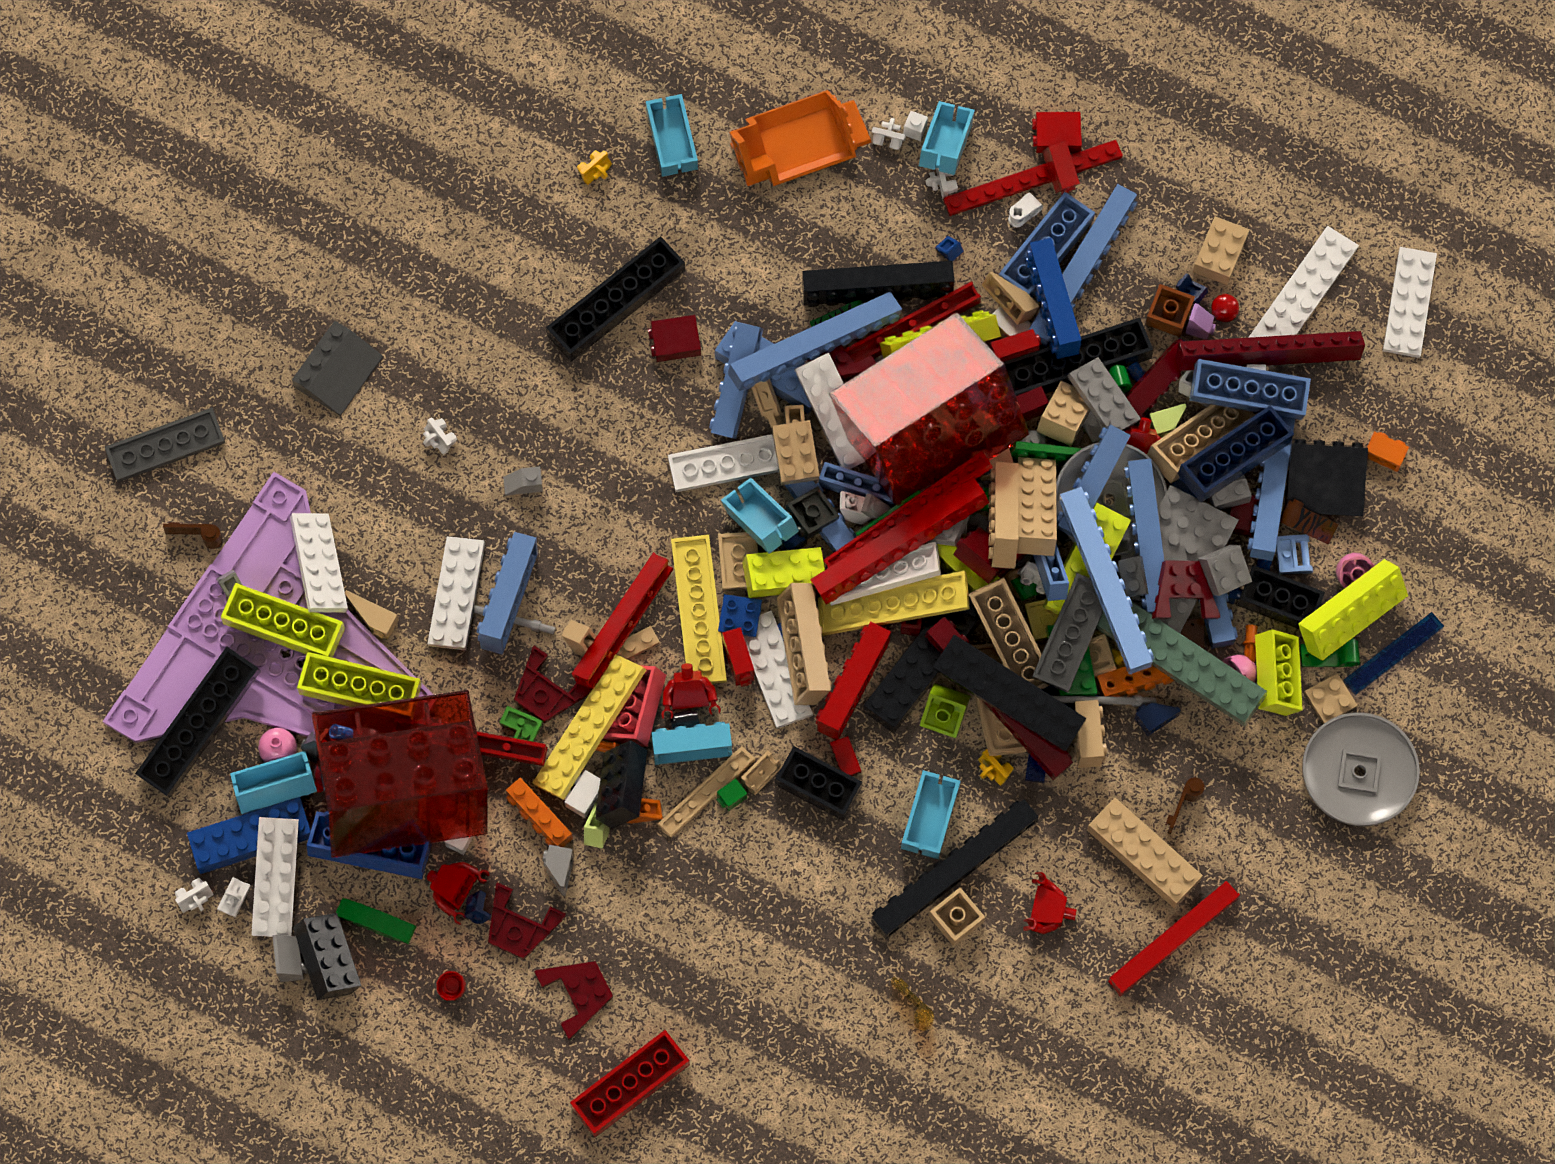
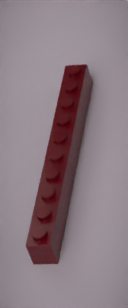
M1361 331L1180 341L1175 357L1179 371L1194 370L1198 359L1247 367V364L1269 366L1361 360L1365 342Z
M945 617L925 634V637L940 654H942L954 634L969 643L965 635H960L957 632L955 624ZM985 703L1053 781L1073 764L1072 757L1067 751L1066 753L1062 752Z

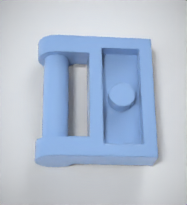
M1308 535L1277 536L1276 555L1279 575L1313 573V566L1310 565L1308 548L1310 540ZM1296 543L1301 545L1303 562L1301 566H1298Z

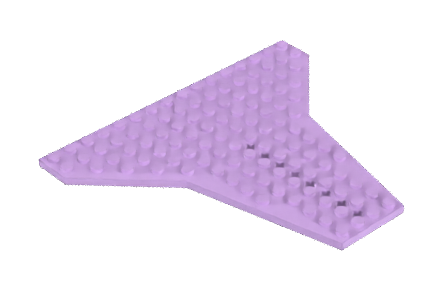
M272 473L242 521L213 563L209 565L168 625V629L103 720L105 725L135 743L162 737L227 646L258 667L261 672L225 722L245 718L275 728H283L308 737L313 731L326 726L331 728L332 725L337 724L351 728L353 732H350V734L353 735V738L350 742L331 738L335 746L360 752L391 763L397 762L409 741L391 738L394 717L381 716L378 713L299 695L297 686L303 667L300 668L297 662L306 659V654L224 625L221 620L222 612L229 597L225 595L216 579L230 570L235 571L243 586L308 609L290 520L292 513H311L306 490L279 474ZM348 609L346 613L317 612L342 621L345 630L333 658L415 677ZM290 650V656L283 658L281 652ZM423 684L413 720L424 721L437 701V698Z

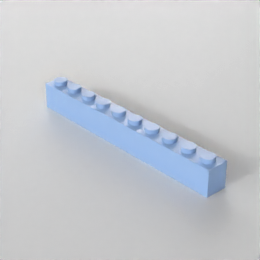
M1082 487L1060 494L1059 503L1129 675L1151 667L1152 660H1154L1151 649H1147L1145 633L1140 631L1138 627L1140 624L1139 618L1136 613L1133 614L1131 607L1133 605L1130 597L1125 595L1124 581L1122 578L1119 579L1117 575V564L1115 561L1112 562L1110 558L1111 550L1109 545L1104 543V533L1101 526H1097L1095 510L1090 509L1088 493L1084 492Z

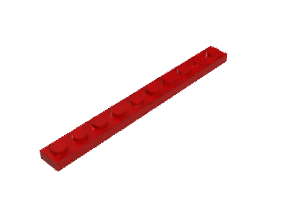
M1113 140L1071 154L1076 173L1121 159L1123 154L1117 140ZM1045 163L944 197L943 201L949 216L1052 181Z
M981 451L823 561L828 568L967 481L972 478L976 480L992 469V464Z

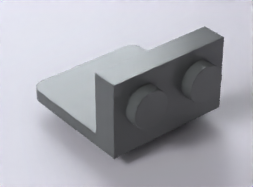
M1142 556L1119 560L1118 575L1124 581L1126 597L1129 596L1131 601L1141 602V596L1149 594Z

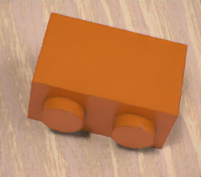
M1374 431L1367 446V459L1398 472L1409 446H1406L1403 441H1395L1389 438L1385 433Z

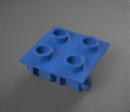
M724 594L718 632H726L741 627L743 635L756 637L762 600Z

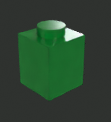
M735 778L717 791L718 798L716 801L722 809L726 808L729 812L747 799V792Z

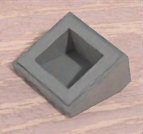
M230 570L216 579L227 597L230 596L235 583L242 585L234 570Z

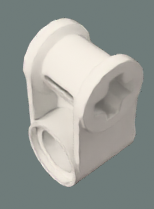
M1027 193L1010 208L1009 224L1013 227H1021L1032 217L1036 216L1042 210L1043 205L1031 193Z

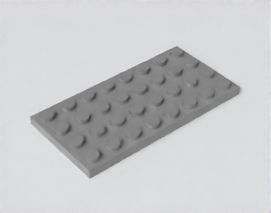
M1170 485L1158 507L1164 561H1198V558L1224 548L1239 520L1205 502L1201 503L1197 498ZM1134 553L1133 557L1139 556V553ZM1169 599L1171 618L1159 620L1180 633L1198 599ZM1132 601L1133 603L1142 608L1141 602Z

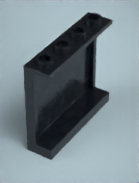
M1295 439V442L1289 444L1291 449L1285 508L1289 500L1293 502L1296 499L1304 503V508L1316 514L1363 516L1368 448L1363 446L1364 443L1360 442L1344 445L1342 441H1333V444H1325L1323 440H1314V443H1306L1305 439Z

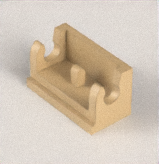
M767 750L741 777V783L756 795L780 771L781 763L779 760L776 761L772 757V753Z

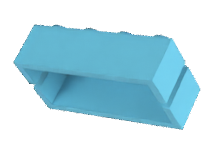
M682 94L666 97V109H663L662 98L646 101L647 117L662 177L678 174V170H681L682 173L698 170V159Z
M941 101L938 102L921 149L920 167L932 170L939 168L940 172L955 175L972 127L975 110L958 106L955 122L952 121L955 105Z
M751 477L737 487L744 500L743 503L735 490L721 499L727 514L768 554L782 545V540L787 541L799 532L793 517Z
M716 722L710 726L697 724L692 728L678 726L675 730L660 728L652 732L655 765L729 757L732 755L729 723Z
M306 751L230 773L241 814L317 792Z
M923 770L903 836L901 849L917 854L921 850L922 855L939 859L960 787V780L943 776L941 785L938 784L939 774Z

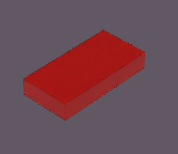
M848 736L830 742L831 749L841 771L850 776L862 772Z

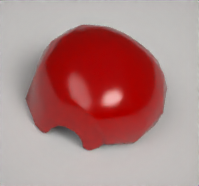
M1218 295L1212 301L1211 313L1218 321L1230 322L1239 313V303L1232 295Z
M446 971L440 975L436 982L437 993L447 1001L458 1000L466 991L465 979L456 971Z

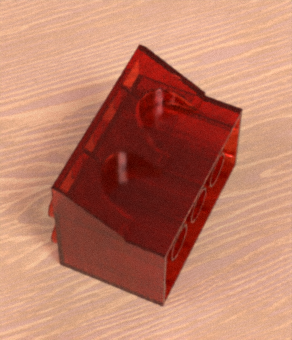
M957 312L829 393L849 443L865 460L895 506L902 504L901 501L916 491L923 492L981 451L988 460H991L1011 447L1016 441H1020L1030 435L1004 363Z
M469 690L311 713L320 794L331 858L381 851L393 847L412 846V844L420 845L425 844V842L434 843L488 834V787ZM334 724L345 726L353 730V732H350L353 738L333 739L330 736H336V733L332 732V735H329V730Z

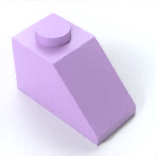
M1195 303L1186 334L1207 340L1209 334L1213 335L1216 326V324H1213L1214 316Z

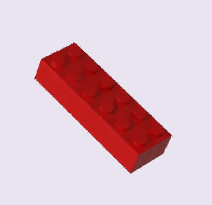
M871 621L868 627H863L859 643L855 642L851 650V659H846L842 667L844 669L842 676H837L833 692L828 693L824 709L820 708L816 716L815 724H817V731L834 740L840 738L890 644L891 631Z
M664 1030L570 1102V1106L594 1138H596L690 1066V1060L668 1032Z

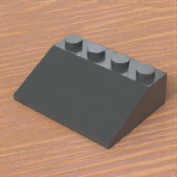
M334 321L292 378L293 386L341 416L379 364L383 355L350 329Z

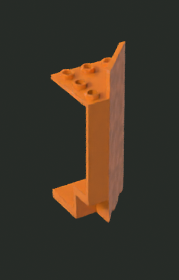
M828 90L745 119L747 126L729 132L732 141L730 146L735 151L736 160L741 171H743L747 186L769 179L773 186L855 158L857 147L872 143L855 101L851 100L841 104L840 100L837 101L836 96L832 95Z

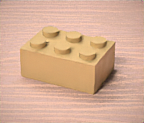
M1215 216L1195 262L1193 273L1228 286L1250 229Z
M1064 381L1059 383L1041 416L1036 431L1068 446L1073 445L1091 411L1073 385Z
M810 420L772 426L781 486L819 480Z
M1098 700L1075 701L1073 710L1087 718L1075 737L1078 768L1100 767L1102 761L1105 760V755H1107L1106 743H1103L1105 727L1101 725L1103 708L1099 706Z

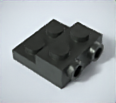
M818 486L791 501L785 508L795 521L799 530L798 536L804 537L806 540L822 532L824 527L839 519L838 513Z

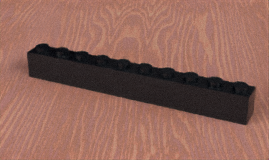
M1025 799L1020 802L1018 800L1009 807L1010 810L1008 812L998 814L994 818L995 822L991 825H984L979 830V834L964 841L965 845L960 849H953L948 854L950 857L935 863L934 869L929 873L927 871L922 873L918 877L919 881L915 884H908L899 896L894 895L887 901L888 905L884 908H877L872 913L871 922L885 939L890 937L1038 822L1039 816Z

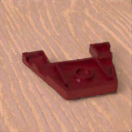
M841 345L829 352L841 379L846 378V376H863L864 373L872 372L875 374L880 371V367L872 356L854 363Z
M1166 560L1162 562L1158 581L1159 591L1155 597L1154 603H1156V607L1152 613V619L1171 618L1169 599H1199L1202 619L1221 618L1199 561Z
M534 645L516 691L514 702L536 718L543 720L545 724L588 696L592 689L576 683L567 693L539 673L538 669L546 661L548 654Z
M497 882L488 944L524 960L565 919L566 913L550 906L542 924L534 922L505 908L513 893V889Z
M596 961L534 971L542 988L561 979L578 1012L577 1015L560 1023L568 1040L573 1038L613 998V994Z

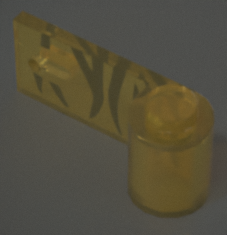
M894 976L891 979V985L918 1008L914 1015V1026L921 1031L930 1029L934 1020L933 1011L907 988L909 985L901 978L898 980Z

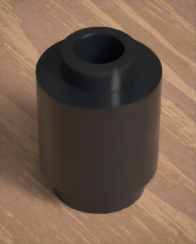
M692 710L674 713V718L671 719L673 730L678 726L692 728L700 724L697 711Z

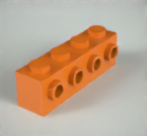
M1152 665L1147 669L1130 675L1125 666L1097 675L1095 680L1102 697H1120L1123 695L1130 697L1137 694L1139 690L1145 689V691L1154 689L1157 684L1163 683V685L1174 682L1172 678Z
M521 777L506 789L507 801L512 806H517L520 810L519 814L533 824L532 828L537 834L541 833L546 838L545 842L548 846L564 847L573 840L572 833Z

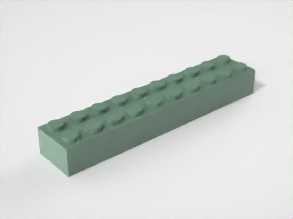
M1132 602V612L1137 614L1140 622L1138 627L1140 631L1145 633L1147 639L1145 644L1147 649H1151L1154 656L1152 666L1245 727L1266 698L1267 691L1159 619H1152L1150 613ZM1103 611L1096 629L1115 641Z

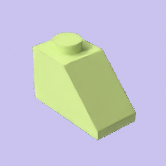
M1186 404L1150 413L1148 417L1152 420L1150 428L1155 429L1157 435L1163 438L1178 427L1185 413Z
M595 802L584 826V845L603 848L610 828L595 819L597 806Z

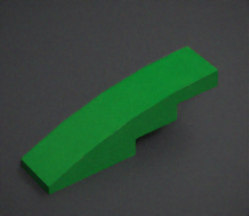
M342 898L336 910L340 919L352 922L378 935L405 944H409L416 929V926L346 898Z

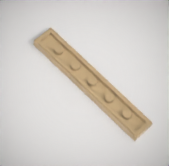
M741 746L657 825L671 839L717 797L718 790L740 776L753 764L755 758Z

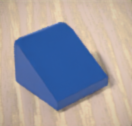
M947 236L935 247L948 261H954L964 252L960 242L950 236Z

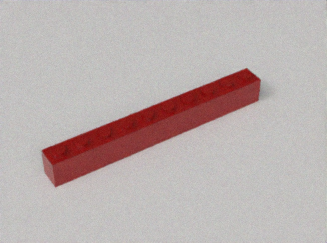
M972 478L810 579L813 586L826 605L835 601L841 595L851 591L857 585L867 581L873 575L883 571L889 565L902 559L905 555L918 549L929 540L934 539L943 530L950 529L953 525L966 519L977 510L984 508L985 505L989 504L986 494L975 478Z

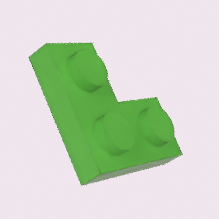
M507 706L499 724L515 731L516 733L513 738L534 742L543 724V720Z

